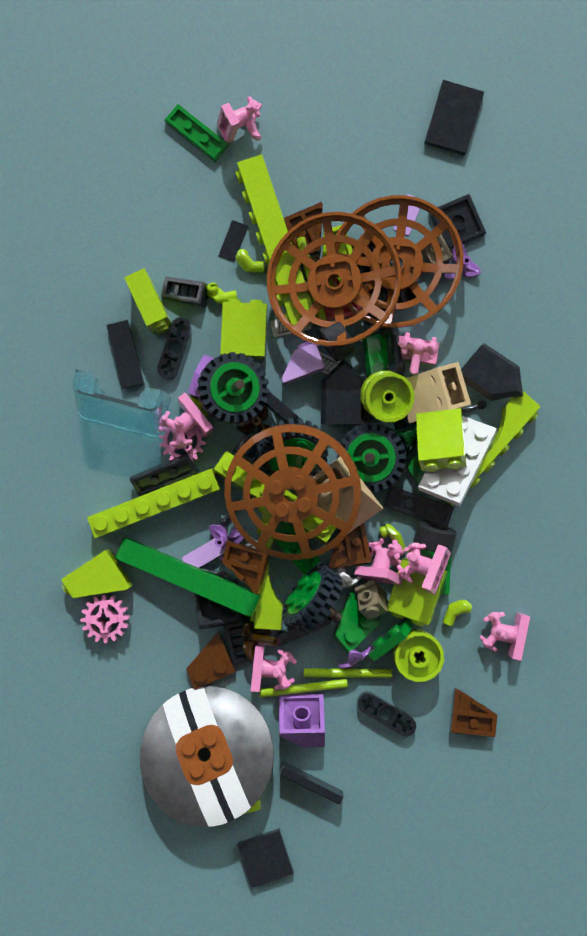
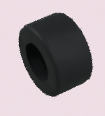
M336 322L329 327L320 326L317 328V333L321 340L337 341V336L346 332V339L350 338L347 330L340 322ZM354 344L339 347L324 346L336 362L355 351Z
M420 521L417 524L413 542L425 544V550L435 552L437 546L441 545L447 547L451 553L457 533L450 527L428 521Z

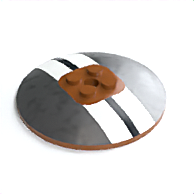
M203 686L197 689H188L166 701L149 721L140 747L141 775L152 800L171 818L184 824L198 827L222 825L246 813L255 805L265 791L273 768V741L265 719L258 709L246 698L234 691L221 687ZM203 748L209 749L211 753L210 759L206 762L201 761L199 758V752Z

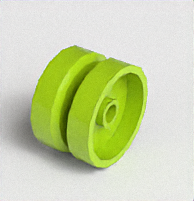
M378 371L371 374L364 381L360 390V400L364 409L376 419L384 422H396L403 419L411 411L414 404V390L411 383L404 376L391 371ZM390 393V396L385 398V395Z
M411 629L407 638L392 648V658L399 672L404 677L414 682H426L434 678L441 671L444 663V651L440 642L429 632L422 629ZM416 652H421L419 657L416 658L414 656Z

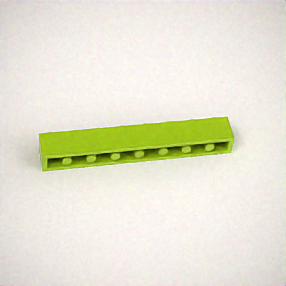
M261 154L237 162L238 170L235 171L238 183H243L245 191H242L245 204L250 203L252 211L249 212L252 225L257 224L259 232H256V237L259 245H264L266 252L262 254L267 266L273 251L288 230ZM286 250L283 252L277 266L275 285L289 284L290 269L296 258ZM300 266L296 276V284L305 283ZM309 292L297 293L300 303L308 311L313 305ZM290 294L276 295L279 306H284L286 314L284 315L292 325H295L302 318V315L294 306ZM309 322V324H308L306 327H309V326H312V325H315V324H313L312 322Z

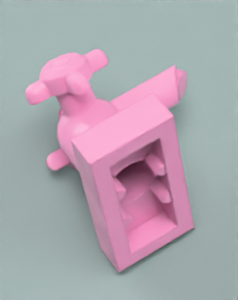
M249 96L247 98L248 105L233 111L229 103L221 106L216 125L225 142L230 143L234 141L237 130L243 126H246L253 139L259 141L262 138L255 124L256 117L260 116L261 103H258Z
M408 332L405 333V336H399L398 345L401 348L402 360L411 361V374L416 375L418 373L420 363L436 364L439 342H436V337H432L431 341L410 338V333Z
M186 393L178 397V404L185 412L176 417L175 420L168 418L170 412L166 411L159 420L158 430L162 432L164 427L170 428L176 435V441L170 442V445L178 448L192 443V439H185V433L195 426L205 437L213 431V426Z
M383 539L373 543L370 542L368 544L370 556L373 557L376 554L371 567L356 566L354 574L367 581L375 580L379 583L401 585L403 578L390 570V565L397 568L401 564L399 558L400 555L404 554L401 545L398 544L397 540H393V544H389V549L382 548Z
M412 543L404 548V552H409L407 554L409 565L404 569L400 564L397 566L400 576L411 583L413 580L410 578V575L413 572L425 575L422 588L427 593L435 595L451 553L447 547L438 545L433 559L420 555V550L426 548L425 544Z
M504 612L488 614L483 620L484 622L491 621L492 628L491 635L487 639L482 635L480 636L484 646L496 652L498 649L493 645L497 640L510 643L508 656L521 661L530 616L516 612L514 626L501 624L499 618L505 616Z
M256 643L251 691L260 692L261 678L263 677L278 679L279 684L274 686L275 690L287 689L295 682L294 678L287 680L285 675L286 665L289 661L293 664L297 663L290 652L279 649L277 652L282 655L279 661L267 660L264 658L265 645Z

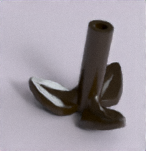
M263 404V409L252 420L249 419L238 423L237 430L245 434H251L255 428H258V433L270 428V425L262 424V421L266 420L269 416L267 405Z
M247 622L243 627L242 637L248 639L244 642L243 649L249 660L254 658V644L258 643L273 647L278 645V638L270 637L272 632L269 629L255 628L253 630L252 624Z

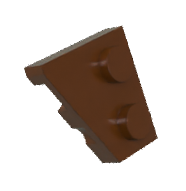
M322 202L284 217L287 230L289 231L299 222L311 216L321 214L323 210ZM322 223L306 229L295 237L292 241L294 246L298 248L296 239L299 237H305L307 245L321 238ZM320 247L314 249L309 255L320 252Z
M364 523L348 533L334 547L328 566L330 569L372 562Z
M227 541L222 563L229 570H232L241 581H244L252 588V592L261 594L270 555L255 547Z
M220 632L213 636L186 668L194 689L236 671Z
M454 688L450 731L453 733L495 737L497 714L463 691Z

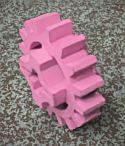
M196 426L185 433V437L188 436L186 440L192 439V443L188 444V447L178 448L169 445V436L172 432L170 428L164 427L163 431L165 434L159 435V438L164 440L163 443L159 444V447L166 448L163 452L165 456L171 454L169 460L181 456L175 453L179 449H183L187 453L190 452L191 456L198 460L197 453H204L201 446L207 445V442L202 441V438L205 436L200 433ZM172 432L173 441H176V435ZM197 436V445L194 448L192 446L193 439Z
M103 594L101 600L98 596L94 597V603L91 601L86 603L89 609L82 610V613L86 615V617L80 619L81 622H86V626L82 629H89L88 637L95 635V642L103 638L104 643L109 642V637L113 641L117 640V634L120 636L124 634L122 628L129 627L125 620L129 619L130 615H125L124 613L128 610V607L122 608L123 600L116 602L115 595L108 599L107 594ZM100 605L99 612L92 615L94 609ZM111 606H113L118 611V613L114 612L111 609ZM101 616L110 617V620L106 622L101 619ZM119 622L118 627L111 632L112 625ZM93 624L100 628V631H98Z

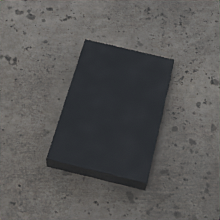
M443 80L424 144L465 156L484 91Z

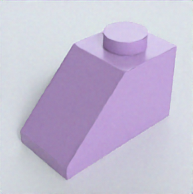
M305 342L297 346L298 349L294 350L282 377L283 385L324 370L323 361L315 344Z

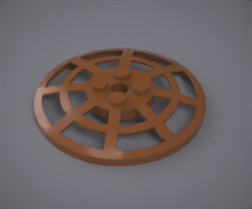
M390 195L367 202L352 214L366 218L364 215L380 207L399 205L398 218L384 220L376 223V225L381 230L386 227L397 226L396 237L389 239L393 243L399 259L403 262L400 291L409 288L416 296L415 299L408 302L396 303L393 312L381 327L404 328L430 319L448 304L461 280L464 254L457 229L441 209L418 197ZM408 206H414L427 211L435 216L440 223L432 231H429L420 223L407 219ZM344 222L336 235L345 236L353 223ZM406 227L417 230L425 237L418 243H413L405 238ZM446 229L451 235L455 246L456 264H443L442 250L436 238ZM365 232L361 235V237L358 239V241L361 240V238L363 237V235L365 234ZM374 235L371 241L376 248L372 253L376 257L380 269L388 268L392 261L390 254L381 240ZM335 243L336 254L344 255L346 257L350 256L348 254L339 253L341 243ZM429 244L434 249L436 264L423 263L421 251ZM360 256L355 263L359 266L370 267V270L374 271L367 257ZM422 272L435 273L431 284L423 291L416 283ZM442 273H455L454 281L448 293L436 306L428 296L437 287ZM337 276L331 278L334 287L340 285ZM395 276L382 279L381 287L389 290L387 302L377 300L375 306L384 309L388 308L394 292ZM375 280L369 281L361 287L359 295L368 301L372 297L368 292L374 289ZM352 303L346 306L354 315L361 312ZM422 303L429 311L425 315L413 320L393 322L395 310L407 309ZM367 315L362 318L363 321L375 325L378 321Z
M326 212L314 215L291 228L273 251L267 272L269 300L281 323L300 339L326 347L354 344L376 332L393 312L402 284L399 257L393 243L385 232L366 218L346 212ZM331 222H350L362 226L367 231L360 241L348 236L333 235ZM321 223L323 224L324 237L311 242L302 251L291 243L295 237L306 229ZM374 235L387 248L393 262L392 267L380 269L376 257L367 247ZM335 243L348 244L355 247L349 257L336 254ZM326 245L327 256L322 257L317 262H314L307 256L314 249ZM286 250L296 258L290 269L289 284L275 285L277 266L283 252ZM362 253L369 259L374 271L360 273L355 263ZM302 263L310 269L308 282L296 284L297 272ZM334 276L341 279V283L337 287L329 285V280ZM395 276L393 296L388 308L384 312L375 306L381 291L382 279ZM375 280L374 291L371 299L368 301L359 295L362 283ZM310 291L315 302L308 311L300 303L297 293ZM290 294L294 306L302 315V318L295 325H292L283 314L276 295ZM355 302L363 308L355 316L344 320V307ZM322 307L334 309L335 321H324L316 318L315 315ZM368 313L379 319L367 331L349 339H346V332L337 336V341L321 340L301 332L309 322L321 327H329L336 322H340L345 328L360 321Z
M285 424L259 432L240 447L228 468L224 495L231 521L247 542L270 556L281 559L300 560L321 555L334 548L345 538L357 518L362 490L356 465L349 453L338 441L329 434L313 427ZM282 433H302L319 439V442L313 451L300 447H284ZM272 435L274 450L262 455L253 465L242 457L255 443ZM327 445L333 448L343 459L349 470V477L337 480L331 467L320 457ZM286 454L300 455L308 459L302 469L288 467ZM277 457L279 470L275 471L270 477L259 470L260 466L266 461ZM315 464L322 468L330 482L317 485L315 479L310 474ZM236 466H239L248 473L243 489L244 500L232 502L231 481ZM253 477L265 485L263 497L250 498V487ZM353 485V507L348 521L345 522L335 516L339 505V489ZM287 489L295 490L297 492V499L293 501L288 500L285 496V491ZM332 491V504L328 513L319 508L317 504L319 494ZM266 506L272 515L267 526L257 517L253 508ZM246 509L253 523L263 531L257 542L242 528L234 511ZM311 514L323 520L318 527L305 533L302 521ZM280 521L293 523L296 535H285L274 530ZM329 524L342 530L330 543L311 551L308 539L320 534ZM273 537L281 541L298 542L302 553H281L264 546L269 538Z

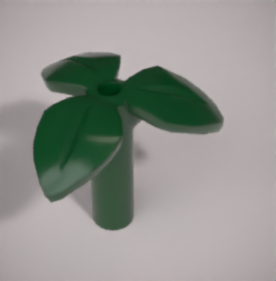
M414 422V431L401 432L392 429L408 445L406 457L411 454L416 446V422Z

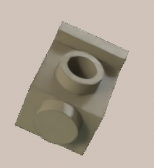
M441 234L436 239L442 250L443 264H446L452 260L453 254L450 252ZM429 244L421 252L427 263L436 264L435 252L432 245Z
M375 580L355 588L358 594L359 611L368 620L387 613L385 591Z

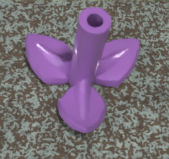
M462 245L464 254L462 272L464 276L471 278L480 275V268L471 262V258L467 256L466 249ZM454 247V249H453V251H452V254H453V258H452V259L456 262V261H457V257H456V251H455V247ZM443 273L445 279L453 280L455 273Z
M217 524L209 526L212 537L216 538L215 545L221 547L223 551H225L227 541L241 543L244 540V537L236 528L231 531L230 535H227L226 527ZM224 553L219 556L221 561L223 559Z
M369 644L362 653L356 651L355 648L348 653V662L338 664L339 668H350L359 661L364 660L371 650V645Z

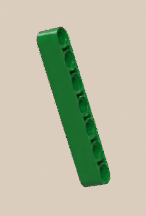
M123 537L115 556L116 559L250 617H253L261 598L260 594H255L247 588L127 537Z

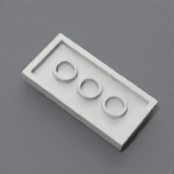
M464 416L467 466L459 469H438L435 472L426 471L418 486L420 491L457 506H461L497 433V428Z

